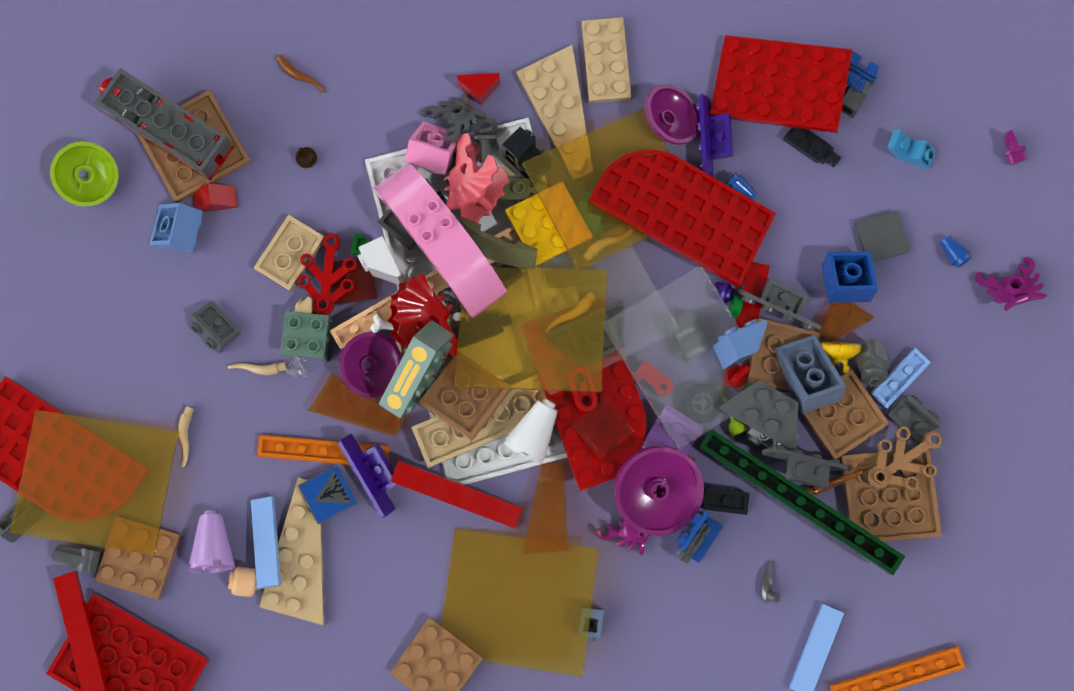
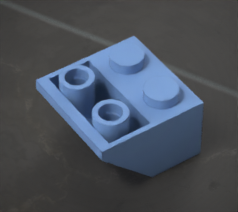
M756 319L744 324L745 327L740 329L734 327L718 337L719 341L712 347L723 370L744 362L758 352L768 324L766 320L757 322Z

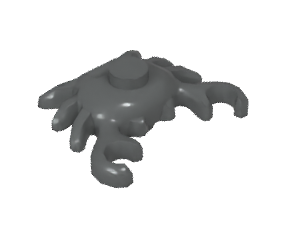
M466 93L462 96L463 101L452 97L451 101L453 103L441 101L440 105L442 107L428 106L422 110V116L424 117L433 113L432 117L434 120L443 115V119L448 121L451 127L446 129V133L452 135L445 137L448 143L457 141L462 129L468 132L472 123L478 125L477 118L483 119L487 116L486 113L474 110L470 106Z

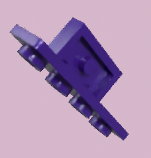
M699 94L697 111L700 114V122H698V131L701 134L699 151L702 155L700 170L714 177L713 160L733 157L731 115L727 113L710 116V99L704 94Z
M349 434L339 440L338 444L342 453L349 461L353 472L363 485V489L373 502L376 511L380 514L381 518H384L395 510V506L386 493V490L397 485L390 482L394 469L379 444L362 452L353 434Z

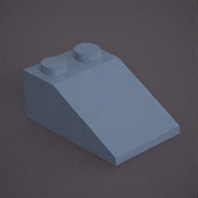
M816 335L775 348L792 398L798 401V408L801 414L842 401L846 385Z

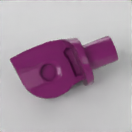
M1013 130L1006 132L1004 140L1009 151L1003 155L1004 158H1008L1010 165L1027 160L1024 152L1026 146L1018 145Z

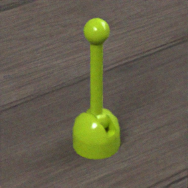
M717 386L715 390L722 402L725 403L726 398L723 394V388ZM729 415L731 419L729 432L732 437L748 430L745 423Z

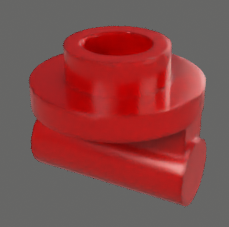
M744 364L742 367L734 365L728 368L726 371V381L732 387L743 386L747 381V373L751 370L750 367Z

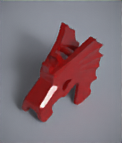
M423 273L419 274L416 278H409L407 282L398 284V292L391 295V305L389 306L391 316L387 320L393 326L390 336L399 344L408 346L413 336L416 335L417 326L421 330L430 321H434L454 334L447 323L449 312L453 306L451 304H448L446 307L444 306L442 301L446 297L444 295L437 297L432 292ZM455 334L450 342L453 345L447 355H443L444 357L456 356L458 354L460 342Z

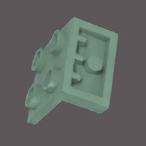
M286 312L280 354L284 356L316 358L318 361L328 362L331 342L330 330L332 329L333 319L329 315Z

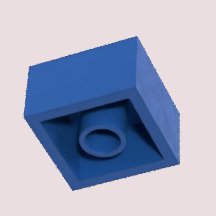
M871 251L827 253L821 266L828 303L871 302L878 291Z

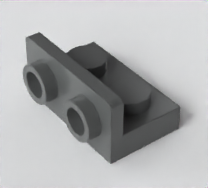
M210 301L191 315L190 327L197 335L200 334L205 340L206 345L218 354L223 351V346L241 333V330L213 301Z
M914 395L903 396L886 415L899 428L907 427L911 433L910 438L917 444L922 442L924 434L934 431L942 425L938 420V415L931 410L927 411L922 406V402Z

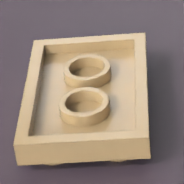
M288 215L253 269L291 292L297 283L298 277L306 270V267L300 262L301 256L308 253L314 257L323 244L324 236ZM306 257L304 259L305 264H308L311 261L310 257Z

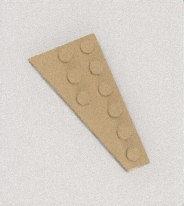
M298 477L278 543L281 586L265 588L259 607L325 625L322 525L317 524L298 488L299 484L307 480Z

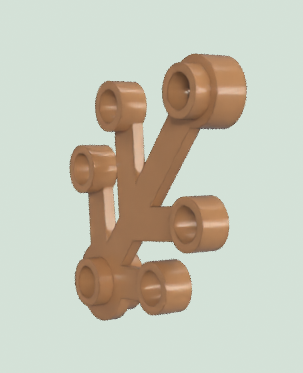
M907 427L898 428L895 432L897 439L893 462L886 467L887 452H890L893 447L891 441L888 439L879 441L877 444L879 450L877 464L868 473L869 483L875 488H884L888 484L903 486L907 490L917 489L919 481L916 477L902 478L892 474L897 470L923 474L927 478L934 477L937 474V468L933 464L919 465L909 462L928 449L939 448L943 442L941 434L936 431L927 432L924 434L920 444L904 454L906 440L909 439L911 433ZM900 430H904L906 432L905 438H902L900 436ZM932 436L937 438L936 444L931 442ZM883 442L888 444L887 450L882 449L881 445ZM927 467H931V468H932V474H931V475H928V474L926 473V468H927ZM878 473L883 475L882 481L877 480L876 476ZM910 479L914 481L912 488L908 485Z

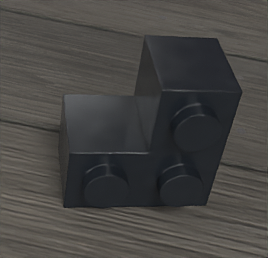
M520 126L502 144L503 157L535 185L552 168L551 157L546 151H540L536 148L535 135L530 130H524Z

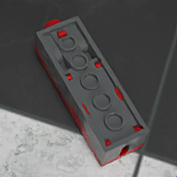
M121 68L113 78H107L100 84V97L95 104L107 115L210 181L235 148L226 135Z

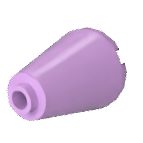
M215 510L205 511L204 515L199 517L189 561V571L203 574V570L210 571V573L230 571L232 568H235V562L223 516Z

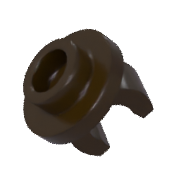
M300 147L296 153V162L302 168H311L317 162V154L312 148Z

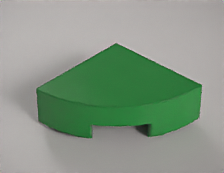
M354 233L352 255L361 254L358 247L369 242L363 235Z

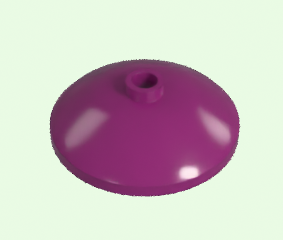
M668 84L659 85L650 91L645 101V114L652 130L664 141L674 145H683L692 141L699 132L698 122H700V115L691 97L682 89Z
M365 332L358 334L350 339L341 351L339 358L340 376L344 384L359 396L368 398L383 396L402 359V353L397 344L390 337L382 333ZM366 361L370 363V367L368 369L364 367V363Z

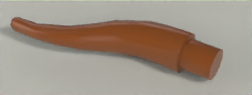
M279 55L276 58V61L288 76L318 87L321 92H325L320 83L295 69L283 55Z
M859 470L847 475L829 478L828 488L810 486L804 490L812 495H818L863 474V471Z

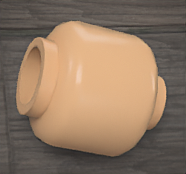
M239 566L235 568L234 572L230 571L228 589L231 590L234 596L252 597L256 590H260L257 588L255 568Z

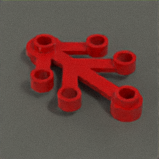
M333 233L327 234L323 239V245L326 248L323 273L314 263L312 255L305 253L300 258L301 264L308 268L322 285L321 293H319L312 286L309 276L300 275L297 280L298 285L305 289L313 298V310L319 315H330L334 310V303L346 293H351L355 287L350 279H344L340 284V288L330 294V288L333 284L357 268L356 261L353 258H347L344 260L343 266L333 273L335 252L341 247L340 238ZM331 238L335 239L333 245L328 244V240ZM306 257L311 258V261L308 264L304 263V259ZM348 262H354L352 268L346 267ZM304 278L308 279L306 285L301 284V280ZM345 283H351L350 289H344ZM323 301L327 302V306L321 309L320 303Z

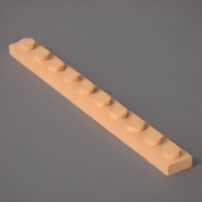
M512 226L495 235V237L514 245L520 241ZM485 257V258L487 259V261L490 263V265H491L492 263L496 262V261H494V260H491V259ZM437 269L425 275L432 292L436 296L442 293L443 290L446 291L450 288ZM391 296L330 330L341 350L354 336L365 332H372L370 327L374 324L373 317L376 314L384 321L389 319L391 316L389 308Z

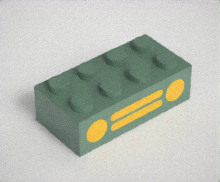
M430 321L413 336L379 405L400 419L406 413L410 414L416 404L419 405L418 402L425 394V388L428 389L435 378L432 375L434 371L437 372L444 361L441 358L450 351L453 345L450 342L454 334L434 321Z

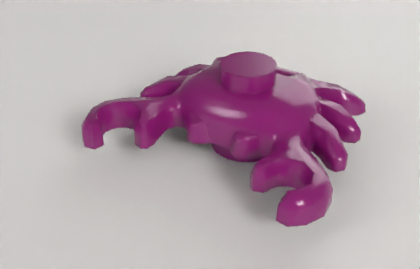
M1029 257L1023 258L1024 263L1029 265L1028 267L1017 266L1018 271L1022 275L1015 273L1012 277L1001 278V282H997L993 274L989 275L988 280L981 278V272L976 274L975 279L980 286L991 288L987 289L986 292L990 296L996 297L994 302L1006 303L1004 306L1005 311L1013 306L1047 297L1045 293L1038 292L1043 288L1044 284L1039 283L1035 285L1040 274L1036 273L1033 278H1030L1035 268V262Z
M625 520L619 521V530L615 529L611 524H607L609 529L607 535H603L599 528L596 529V535L603 541L622 537V540L614 543L615 546L624 545L630 541L626 551H630L639 543V555H643L645 543L650 536L634 529Z

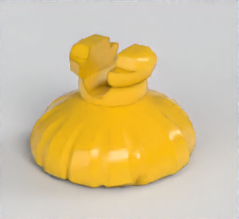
M820 343L834 367L837 362H842V372L844 373L850 370V366L847 365L848 359L856 356L861 350V345L856 343Z

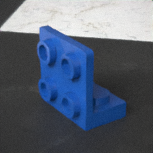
M706 510L697 512L689 522L691 525L687 531L683 530L676 540L679 543L676 548L680 551H685L703 523L711 528L707 536L703 537L704 540L695 554H692V559L700 563L723 528V525L708 516L709 512Z

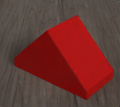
M500 73L457 75L458 86L478 104L482 105L500 85Z
M208 183L199 188L193 195L194 208L203 211V213L238 208L235 186Z

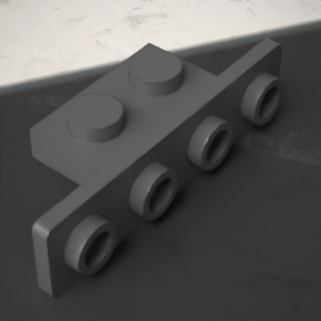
M770 278L767 279L759 297L741 289L738 292L743 295L742 300L753 305L757 301L763 304L762 309L771 313L777 310L782 313V318L791 322L794 319L802 321L800 326L811 331L814 327L817 329L822 327V325L800 316L809 297L808 295Z
M771 445V448L762 450V455L787 461L786 480L819 488L829 487L830 472L848 470V465L840 464V460H824L822 456L816 454L804 455L801 450H784L785 447L781 445Z

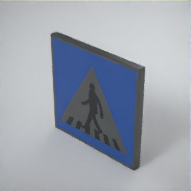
M338 465L298 485L318 525L358 504Z

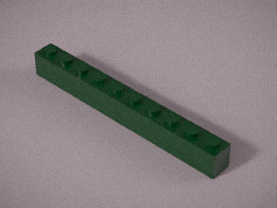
M711 429L700 445V450L887 574L894 575L906 557L794 482L786 480V477L715 430Z

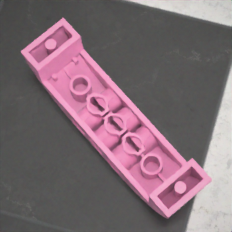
M410 163L405 164L373 187V190L385 206L387 205L447 282L472 319L508 293L490 263L463 226L424 177Z

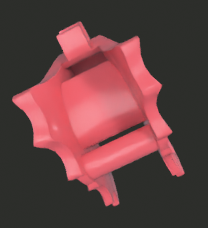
M464 133L456 144V165L451 169L449 175L444 178V181L449 185L445 187V192L449 194L446 206L450 211L455 209L461 210V218L464 217L479 224L480 218L490 216V212L496 206L498 198L505 195L503 186L509 183L510 180L507 171L503 167H497V163L491 155L487 156L481 168L477 166L476 158L480 156V146L478 144H471L470 135Z

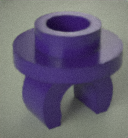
M715 282V288L721 291L718 293L711 291L712 299L721 300L723 304H726L728 300L731 301L734 295V288H732L731 283L726 282L724 285L721 282Z

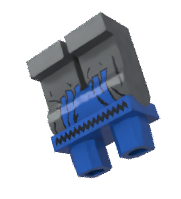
M854 51L852 52L846 84L848 91L844 96L842 112L851 118L860 109L861 104L878 77L876 74L879 66L873 62H869L865 69L859 66L858 63L862 57Z

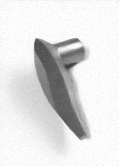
M769 561L762 580V597L766 604L769 601L776 603L780 601V594L772 592L773 561Z

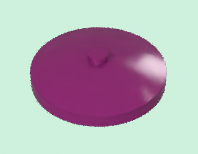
M664 445L646 447L631 455L621 466L614 483V499L621 516L631 527L649 535H666L686 526L697 514L704 494L703 478L695 462L684 452Z

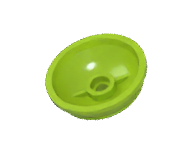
M80 141L68 144L55 155L51 163L50 178L54 189L64 200L74 205L84 207L98 205L113 194L118 183V167L114 158L106 149L95 143ZM81 171H86L88 173V177L86 179H82L79 176V173Z

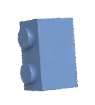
M182 203L160 204L149 245L178 252H193L197 244V232L202 224L201 216L203 211Z

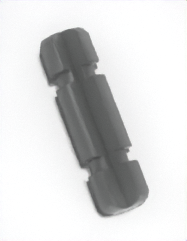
M703 523L685 551H681L678 558L684 563L690 562L693 557L692 554H695L703 542V537L707 536L711 530L707 524Z

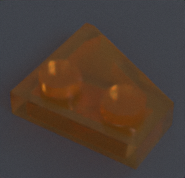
M852 302L831 303L818 323L822 325L821 329L815 328L814 331L820 333L821 336L830 342H833L873 319V316Z

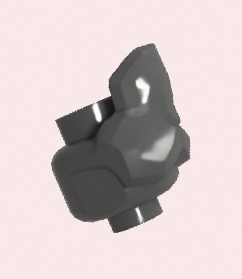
M870 339L862 345L861 354L857 355L855 362L859 368L861 381L870 386H879L887 380V370L890 367L891 358L888 353L884 352V346L879 341Z

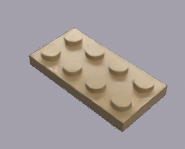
M623 17L582 21L589 103L631 100Z

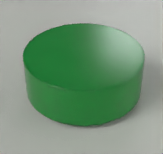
M733 296L729 304L728 316L737 318L740 315L743 306L742 297Z

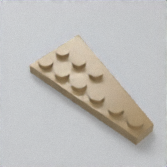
M570 45L517 71L516 75L573 183L593 174L573 45Z

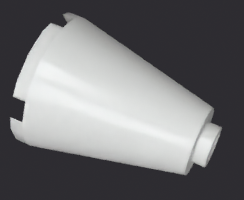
M545 398L543 401L538 400L508 434L504 444L516 453H522L528 459L542 464L547 453L558 412L554 408L556 404Z

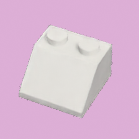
M383 236L358 247L361 254L357 256L365 272L370 270L372 276L397 285L404 282Z

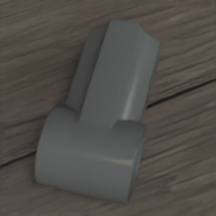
M57 545L52 555L53 564L73 567L81 572L96 573L102 551L82 547L80 549L67 545Z

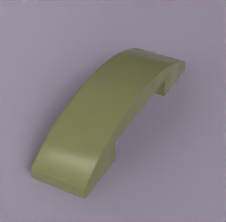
M464 217L460 219V224L485 257L514 267L529 269L535 267L537 248L520 241L515 245L481 231V224Z

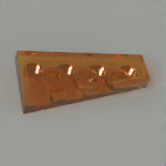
M332 373L309 409L310 412L396 437L407 419L404 416L400 419L380 406L379 401L374 398L362 397L353 393L344 384L342 379Z
M564 462L541 464L523 549L524 554L569 551Z

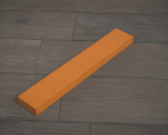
M259 435L257 457L350 465L337 441ZM358 443L362 452L375 446ZM380 445L389 460L391 447Z
M955 645L831 684L829 687L831 691H895L965 669L966 666L959 646Z

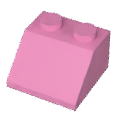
M422 121L409 139L405 162L411 163L415 167L431 170L436 174L446 175L455 158L458 140L452 143L446 142L445 137L452 136L446 133V129Z

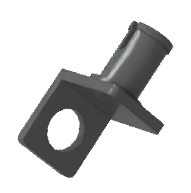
M477 118L478 125H475V142L480 144V163H484L488 155L492 156V144L497 143L496 118ZM489 123L492 126V132L489 135H483L480 132L482 124Z

